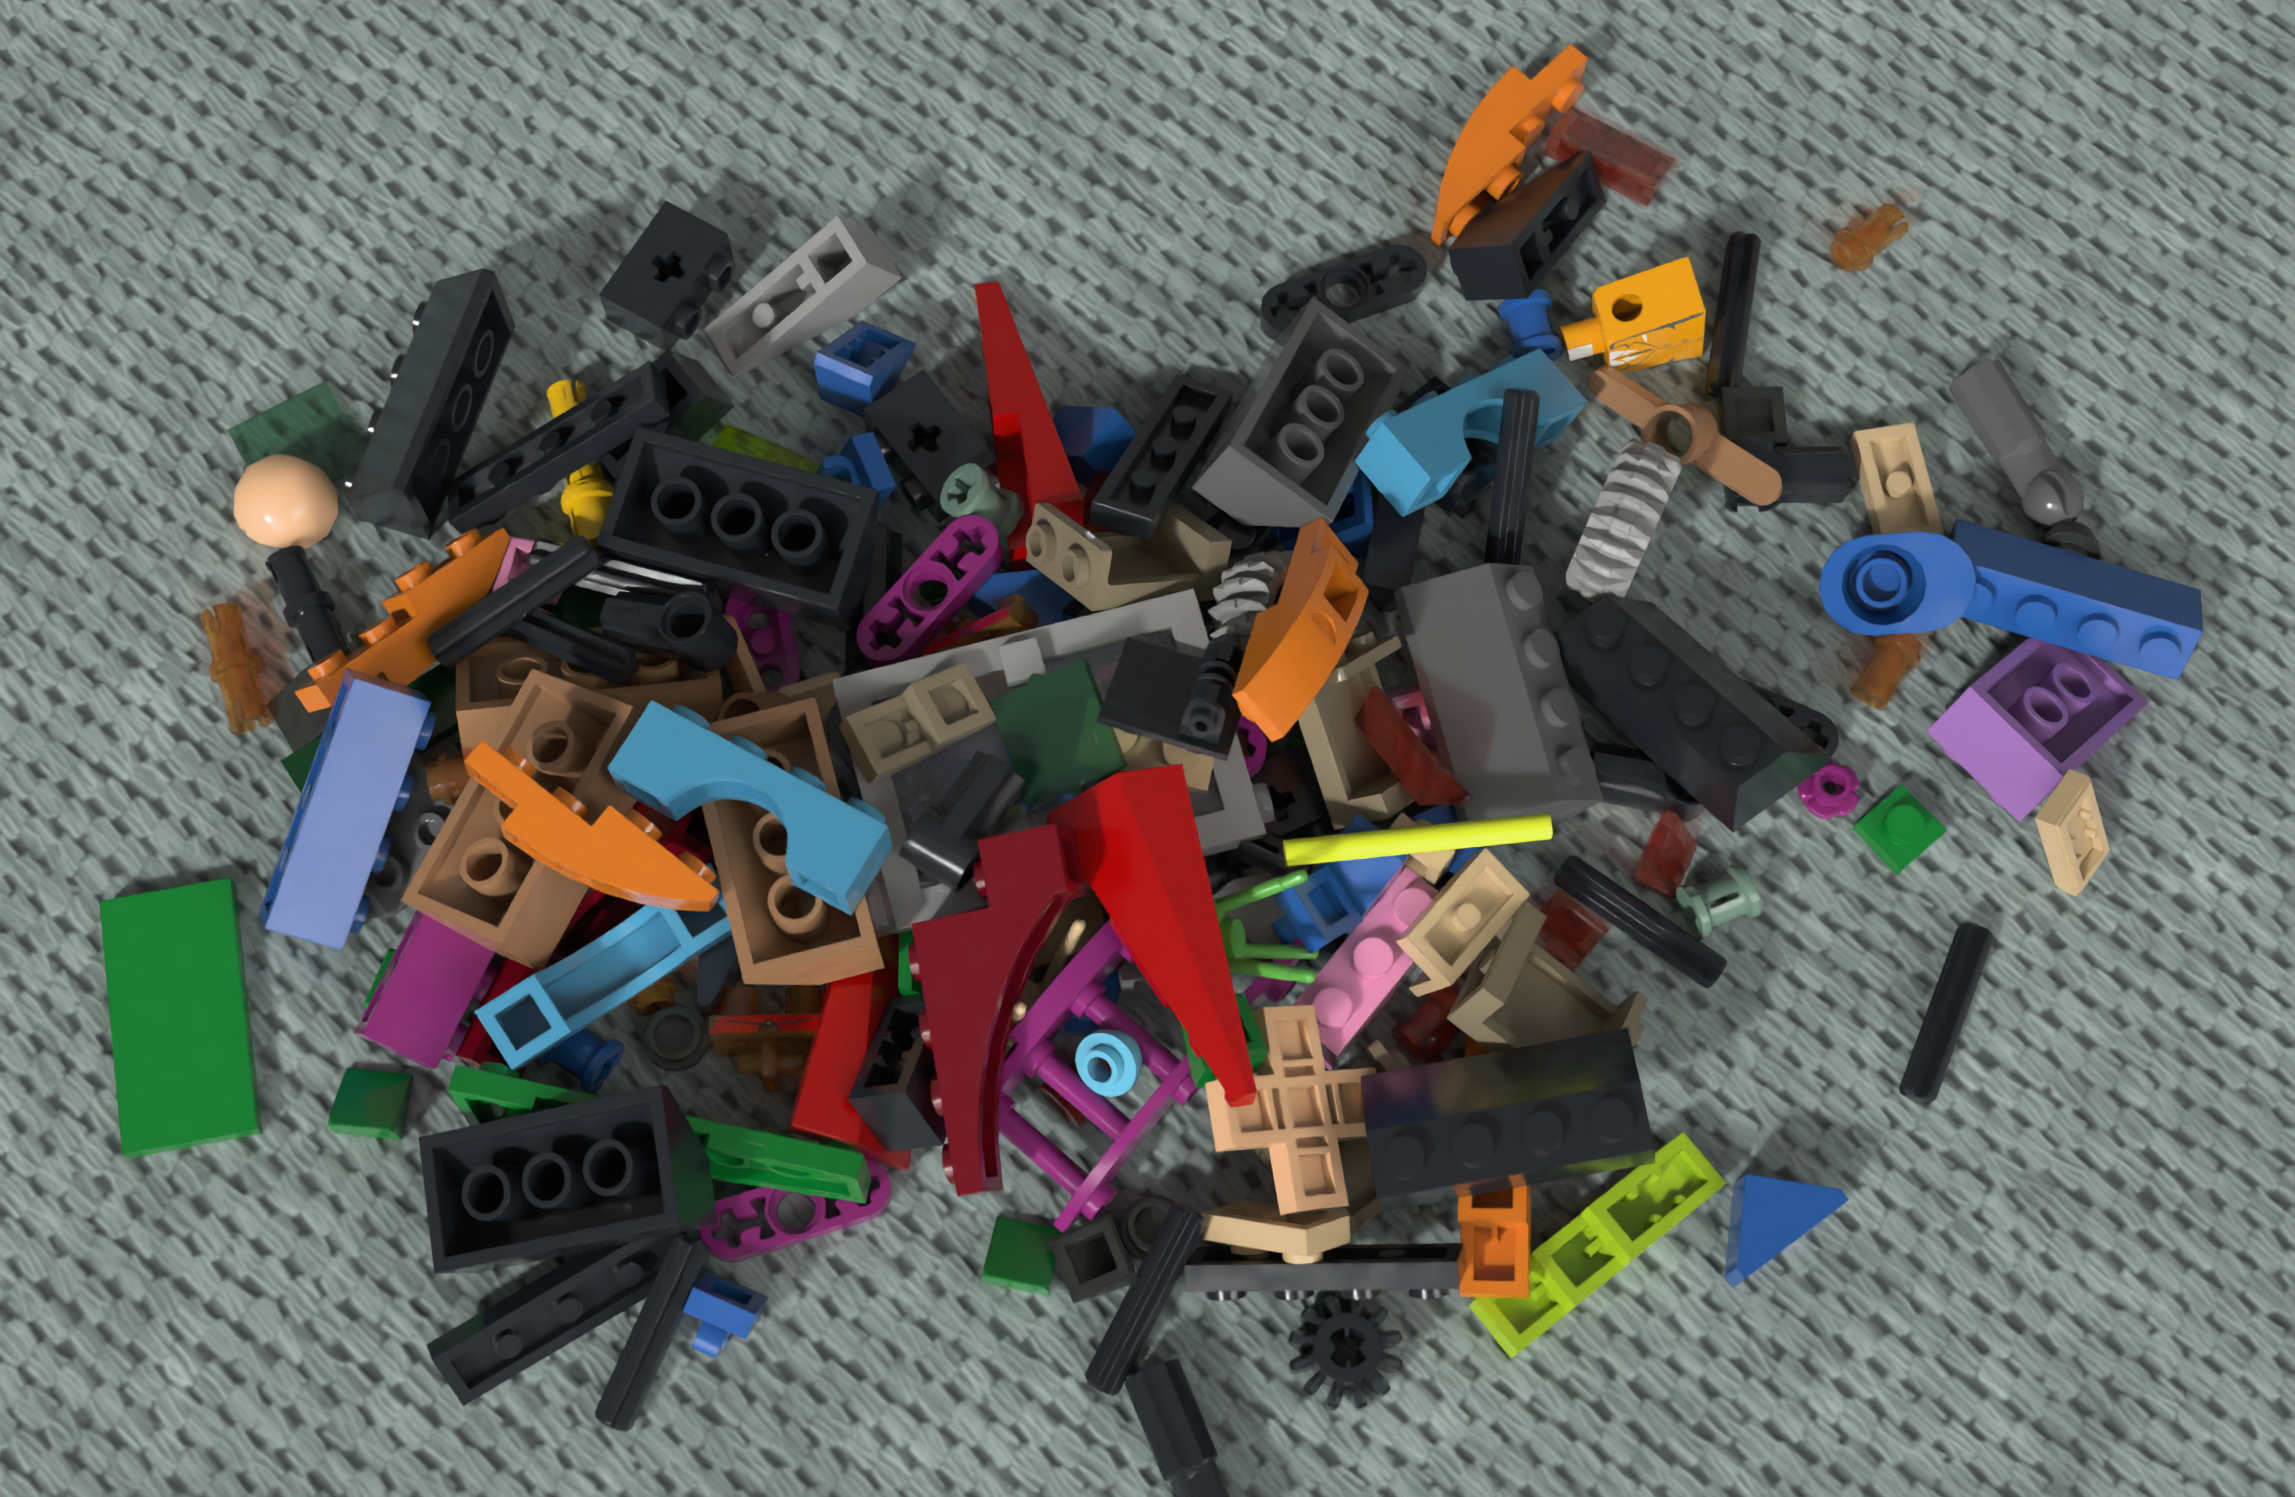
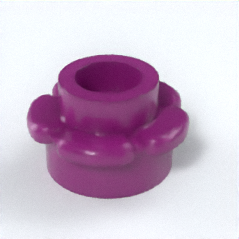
M1829 759V763L1797 786V793L1810 813L1819 818L1831 819L1837 815L1846 816L1855 809L1859 801L1856 790L1860 784L1856 773L1849 766L1836 765L1833 759ZM1824 784H1832L1835 788L1834 793H1827L1824 790Z

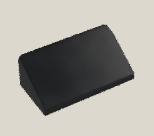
M1379 492L1363 572V583L1368 588L1370 596L1380 610L1393 612V610L1398 608L1393 592L1411 584L1425 507L1402 517L1384 495Z

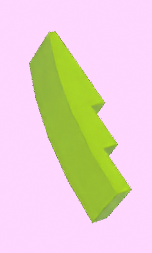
M1682 1132L1655 1153V1163L1637 1167L1531 1253L1530 1299L1475 1298L1468 1306L1508 1356L1513 1359L1727 1183L1688 1136Z

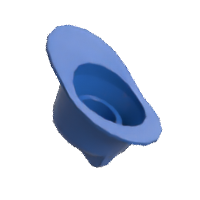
M1921 531L1876 534L1848 540L1831 553L1821 570L1819 592L1824 609L1835 623L1854 634L1876 636L1923 633L1945 628L1963 616L1974 598L1977 578L1971 558L1959 543L1942 534Z

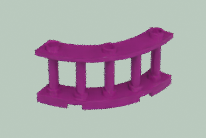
M1110 919L1062 970L1009 1034L1016 1042L1005 1055L999 1096V1132L1073 1196L1053 1224L1062 1233L1082 1215L1093 1221L1107 1207L1118 1191L1110 1183L1143 1139L1175 1100L1180 1105L1185 1106L1201 1089L1195 1086L1187 1054L1180 1060L1104 995L1107 988L1101 983L1124 958L1130 963L1134 962L1111 927ZM1245 936L1246 943H1253L1250 939H1248ZM1300 938L1292 944L1305 946ZM1243 958L1294 967L1300 960ZM1251 975L1256 980L1244 991L1251 1011L1259 1009L1268 999L1278 1005L1291 992L1298 981H1286ZM1074 1014L1080 1019L1087 1015L1102 1029L1119 1030L1130 1035L1141 1050L1142 1063L1163 1080L1162 1084L1132 1120L1103 1095L1090 1089L1083 1082L1079 1074L1055 1055L1057 1047L1052 1041ZM1026 1075L1030 1078L1036 1075L1041 1077L1114 1140L1090 1174L1014 1110L1017 1103L1011 1096Z

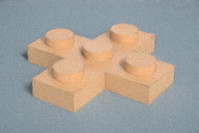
M1314 1005L1262 1007L1251 1012L1268 1051L1259 1070L1256 1072V1076H1254L1257 1088L1254 1103L1230 1108L1224 1099L1225 1090L1220 1082L1215 1080L1205 1083L1216 1152L1269 1147L1280 1215L1333 1210L1349 1206L1338 1141L1367 1138L1361 1076L1376 1074V1069L1374 1067L1325 1071Z

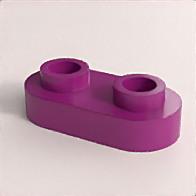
M729 598L725 614H731L736 620L760 677L769 670H776L783 675L780 683L776 686H765L766 691L777 692L781 687L803 681L790 614ZM756 613H764L770 617L768 625L762 629H753L747 625V622Z

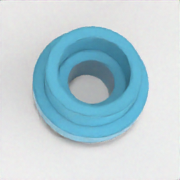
M1102 1029L1092 1032L1080 1042L1076 1051V1067L1083 1082L1094 1092L1107 1097L1120 1096L1130 1090L1139 1079L1142 1066L1141 1050L1136 1041L1127 1033L1119 1030ZM1101 1058L1109 1063L1112 1071L1104 1065Z

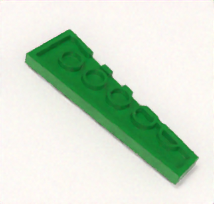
M483 1062L479 1065L478 1069L455 1065L448 1087L449 1094L469 1126L602 1098V1096L519 1079V1073L516 1070L494 1062ZM685 1115L709 1156L712 1179L866 1204L872 1178L864 1154L858 1153L852 1146L831 1140L821 1141L816 1144L789 1138L774 1131L752 1130Z

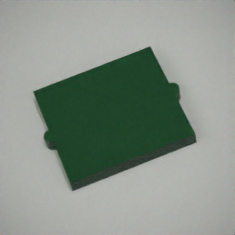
M325 381L227 430L246 464L243 472L249 465L269 455L285 454L301 458L318 466L325 471L329 479L334 483L346 477L352 464L356 461L361 462L365 453L352 430L355 425L353 417L350 415L344 416Z
M1087 658L1075 660L1046 675L1034 673L1030 676L1028 684L989 702L997 718L996 722L1014 771L1025 780L1023 795L1029 809H1037L1069 793L1081 794L1087 790L1088 784L1128 766L1114 728L1097 723V718L1104 701Z

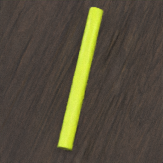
M1541 813L1283 840L1285 865L1288 867L1552 839L1553 831L1550 814Z

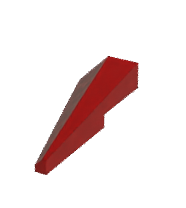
M1000 283L974 284L975 298L982 338V355L985 359L987 372V395L994 452L997 459L999 488L1014 491L1022 497L1024 503L1023 515L1018 521L1015 530L1007 537L1009 572L1038 570L1026 561V536L1029 528L1032 526L1035 505L1037 503H1050L1084 528L1083 498Z
M1181 763L1115 773L1047 813L1046 825L1056 823L1074 829L1084 886H1091L1110 915L1111 927L1163 1006H1170L1188 1034V1044L1198 1059L1204 1058L1224 1088V1099L1230 1108L1251 1105L1256 1098L1257 1088L1183 765Z
M880 869L867 889L866 896L885 968L827 983L820 1008H822L786 1132L819 1142L831 1140L854 1147L858 1153L864 1154V1157L873 1159L879 1164L908 1171L911 1162L910 1149L887 1152L848 1101L889 998L901 997L898 989L899 930L897 931Z

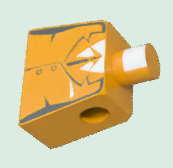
M1684 257L1596 288L1592 292V318L1560 326L1562 343L1568 361L1602 353L1606 366H1610L1620 373H1626L1701 358L1703 355L1706 310L1689 257Z

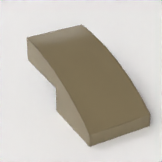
M963 662L911 683L903 694L847 716L838 728L870 785L951 747L991 725L997 718L966 662Z

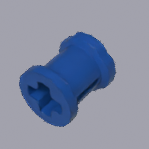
M1543 289L1534 290L1528 299H1504L1498 305L1501 320L1508 322L1513 343L1509 355H1513L1515 359L1539 348L1552 362L1562 356L1564 352L1561 338L1554 335L1549 316V310L1553 306L1550 292Z
M584 1028L537 1058V1060L543 1064L551 1061L580 1079V1087L584 1091L593 1094L600 1089L620 1061L624 1052V1045L615 1038L607 1042L594 1032Z

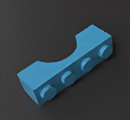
M1540 348L1518 359H1515L1513 355H1509L1496 363L1488 373L1479 377L1475 373L1467 374L1447 392L1440 395L1435 391L1428 392L1418 399L1410 409L1398 414L1395 410H1390L1381 415L1366 431L1369 441L1354 462L1397 512L1404 517L1444 497L1472 459L1464 438L1483 439L1498 445L1503 399L1507 389L1527 388L1536 391L1540 397L1534 452L1562 436L1588 401Z
M651 700L607 767L618 790L674 821L679 820L701 805L718 800H741L763 807L772 813L787 830L788 845L785 865L792 884L852 916L893 848L888 825L884 824L885 816L870 804L857 798H850L846 804L825 792L827 789L826 785L804 769L793 766L789 772H786L767 762L768 755L766 752L743 737L734 735L728 741L709 731L710 724L702 716L685 706L677 704L673 710H670Z
M708 863L706 866L716 875L711 885L719 890L718 902L709 912L673 910L645 905L628 919L556 964L531 975L475 1011L512 1070L522 1069L732 934L719 876L711 863Z

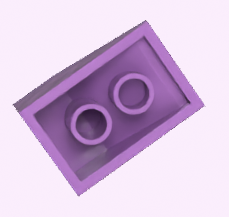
M2029 637L1974 682L1927 730V733L1942 746V749L1949 758L1959 763L1988 791V794L1996 804L2005 808L2020 822L2054 791L2069 769L2076 771L2143 709L2148 702L2102 658Z

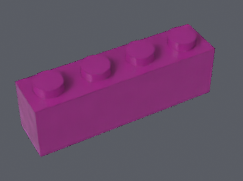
M416 910L354 1034L426 1068L436 1069L441 1058L450 1062L459 1050L466 1035L468 1026L460 1023L471 999L473 998L480 1002L495 978L498 966L490 963L495 952Z

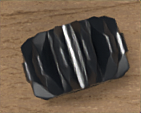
M1329 1294L1323 1299V1310L1327 1320L1310 1307H1306L1301 1312L1300 1319L1312 1333L1291 1331L1288 1337V1344L1295 1349L1309 1351V1354L1297 1356L1290 1360L1288 1368L1292 1374L1313 1370L1315 1375L1306 1382L1302 1389V1393L1307 1398L1315 1395L1324 1383L1331 1387L1326 1398V1408L1328 1410H1337L1342 1400L1343 1390H1348L1352 1406L1355 1410L1359 1411L1367 1406V1394L1363 1383L1380 1397H1384L1390 1391L1391 1387L1388 1381L1379 1371L1398 1373L1402 1368L1403 1361L1395 1355L1382 1352V1350L1399 1344L1402 1336L1398 1330L1378 1333L1376 1328L1383 1323L1388 1315V1311L1381 1306L1375 1309L1367 1320L1360 1316L1364 1299H1351L1348 1304L1347 1313H1342L1337 1297L1334 1294ZM1339 1336L1340 1342L1344 1343L1349 1336L1356 1340L1360 1347L1356 1351L1355 1357L1360 1365L1351 1368L1350 1360H1347L1343 1367L1335 1364L1330 1357L1336 1347L1330 1339Z

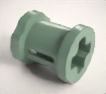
M973 463L962 465L951 473L944 483L940 496L942 509L956 518L967 515H977L986 518L996 528L1000 540L1005 539L1015 530L1018 521L1023 515L1024 503L1022 497L1014 491L996 487L989 482L987 472Z
M1739 863L1727 866L1724 875L1693 887L1691 884L1686 883L1678 886L1676 889L1677 904L1690 931L1698 940L1710 937L1713 928L1743 916L1745 919L1751 920L1759 917L1761 914V902L1756 886L1746 869ZM1723 896L1726 897L1725 902L1714 907L1710 906L1711 901Z

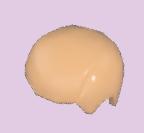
M272 454L245 468L234 490V517L239 528L246 531L247 537L270 547L285 548L298 545L304 549L308 548L329 534L338 515L337 489L325 471L295 456Z

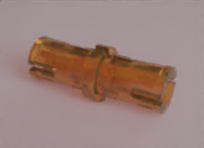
M234 603L214 605L212 607L216 618H213L211 610L206 609L200 614V620L204 626L213 660L208 668L210 678L213 683L217 682V685L220 687L228 718L229 731L238 735L254 731L253 720H258L261 728L267 727L271 724V718L267 712L258 674L262 672L260 657L251 652L242 618V609L238 604Z

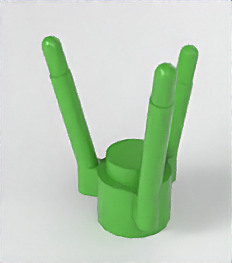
M1298 870L1221 898H1213L1230 972L1305 983L1315 981L1316 973L1311 969L1243 958L1315 959L1319 954V950L1310 954L1306 947L1301 945L1246 943L1242 922L1238 918L1230 919L1229 915L1225 913L1306 882L1308 878L1306 871Z

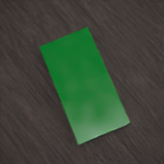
M229 877L99 901L122 1155L130 1159L262 1134L236 883Z

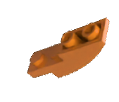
M1571 43L1531 80L1513 65L1492 86L1473 111L1456 141L1440 186L1430 239L1438 248L1453 235L1458 237L1473 218L1483 212L1481 209L1492 198L1501 201L1514 192L1523 178L1520 168L1525 149L1541 134L1545 126L1543 120L1555 109L1561 114L1568 111L1583 93L1585 86L1581 83L1588 58Z
M1322 517L1300 528L1279 602L1256 615L1232 694L1242 714L1248 720L1255 722L1271 742L1282 738L1323 687L1354 633L1369 593L1368 588L1356 575L1358 562Z
M476 527L470 529L443 547L449 557L434 567H431L429 562L425 560L398 576L394 581L398 585L399 590L381 601L390 615L374 623L358 635L364 645L347 656L344 655L341 649H338L307 669L312 680L294 692L308 713L333 706L346 668L405 687L424 673L437 660L427 642L429 635L487 596L501 567L510 540L504 527L481 535Z
M481 740L464 760L468 774L513 809V812L501 824L504 838L542 864L600 892L640 904L673 910L709 912L718 902L719 890L711 885L716 875L692 854L684 851L677 858L660 845L657 840L662 836L661 831L634 809L630 808L623 816L609 805L591 826L585 821L590 811L578 799L561 787H558L553 794H550L531 779L532 775L536 772L535 767L510 746L504 744L497 752Z
M1467 1035L1465 1057L1491 1053ZM1531 1185L1458 1198L1460 1243H1464L1466 1271L1460 1285V1295L1473 1298L1530 1299Z

